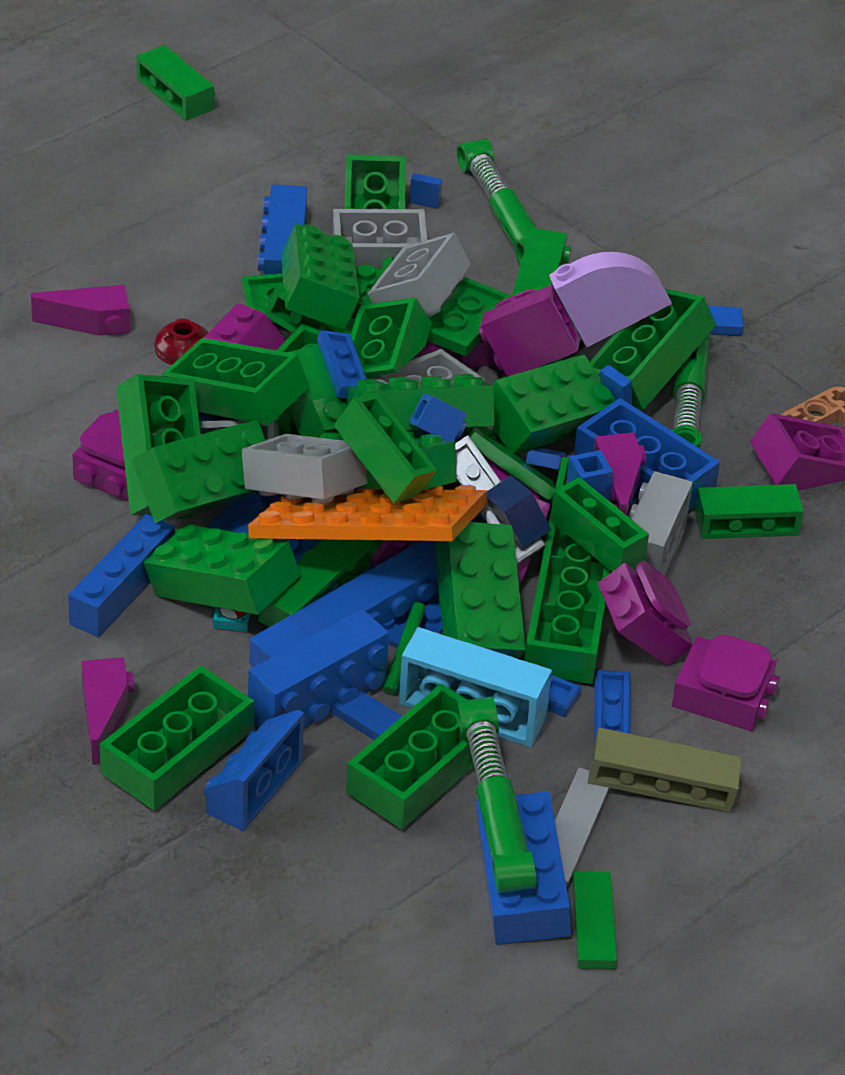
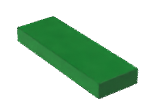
M573 871L572 886L577 968L616 969L617 954L611 872Z

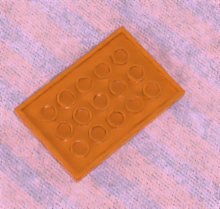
M473 485L458 486L455 490H443V486H437L422 490L417 497L393 503L384 493L383 489L356 487L354 493L335 495L333 500L327 503H314L312 498L309 497L286 499L285 494H283L276 502L270 504L269 508L248 524L249 538L453 541L488 504L487 490H476V486Z

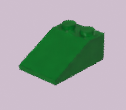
M346 154L344 209H405L406 156Z
M416 297L359 307L350 335L366 377L397 373L425 347L432 322Z
M319 345L289 351L288 353L298 354L310 386L295 403L288 407L301 436L320 438L322 433H339L334 424L347 408V399L336 396Z

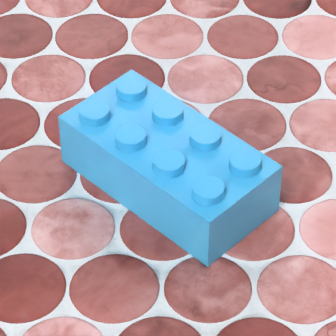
M418 627L402 654L399 705L408 708L414 707L441 683L467 700L493 696L499 722V733H496L497 737L532 748L547 718L552 670Z

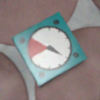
M216 607L213 628L248 632L252 613Z

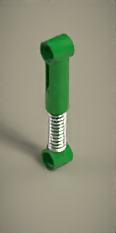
M485 138L458 143L456 155L461 171H470L474 174L477 182L489 199V206L513 244L517 262L520 266L531 227L537 228L536 224L516 192L507 186L494 165V152L490 141Z
M711 332L676 371L673 393L676 405L674 427L671 431L701 449L702 434L699 432L700 408L706 391Z
M494 697L457 702V716L461 737L467 738L469 741L479 784L476 794L492 857L497 893L503 894L537 888L532 852L527 847L513 784L506 776L496 734L499 733V722Z

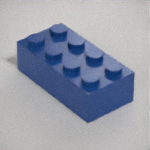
M621 398L577 427L574 455L593 452L596 436L634 432L639 446L643 445L646 454V463L641 466L640 478L634 495L637 499L643 482L649 483L654 471L693 482L689 510L696 504L698 487H716L720 461Z
M361 608L249 669L248 697L254 700V726L259 729L267 719L300 710L304 712L305 728L330 714L334 703L339 701L342 705H345L356 699L358 690L367 693L378 689L386 681L389 632Z
M550 791L515 795L528 850H531L534 860L537 888L503 894L497 893L492 857L479 802L476 800L478 833L495 945L571 936L570 905Z

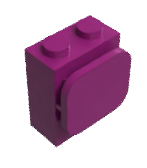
M553 284L540 290H526L498 302L494 309L484 312L481 325L479 326L483 341L486 344L490 343L494 351L493 357L498 369L504 370L507 377L538 368L575 353L579 347L580 336Z
M115 409L112 413L100 415L82 433L80 447L72 454L73 479L129 502L119 410Z
M641 561L636 565V570L624 562L598 583L618 632L666 666H669L691 649L693 642L686 629L691 625V622L676 588L666 576L647 562Z
M720 635L713 640L696 636L675 682L672 707L753 732L757 720H764L770 704V700L767 699L768 695L774 696L780 680V676L775 675L777 660L771 659L769 650L764 646L733 636Z

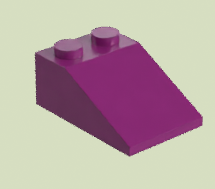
M770 413L750 440L757 453V458L764 464L770 474L771 481L775 485L796 484L797 490H804L845 480V431L842 427Z

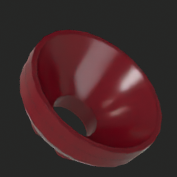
M177 319L175 322L164 326L157 333L154 344L155 353L160 360L172 365L209 332L201 325L191 322L190 319ZM187 331L191 333L187 335H180L176 332Z

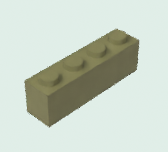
M599 727L591 753L588 783L730 813L739 788L741 757Z

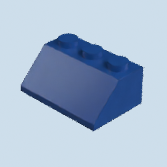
M295 710L267 719L257 731L254 730L248 735L245 745L237 754L233 753L218 776L211 777L204 789L207 814L241 831L248 827L303 762L304 712Z

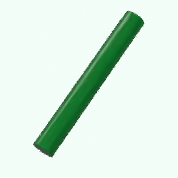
M414 602L382 689L388 695H395L401 676L402 654L416 629L420 627L426 610V606L423 603Z

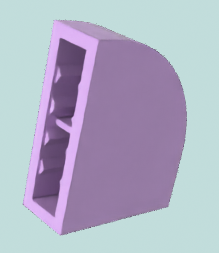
M600 252L591 254L571 264H564L557 268L555 272L549 274L559 298L586 347L672 304L656 272L641 259L626 253Z

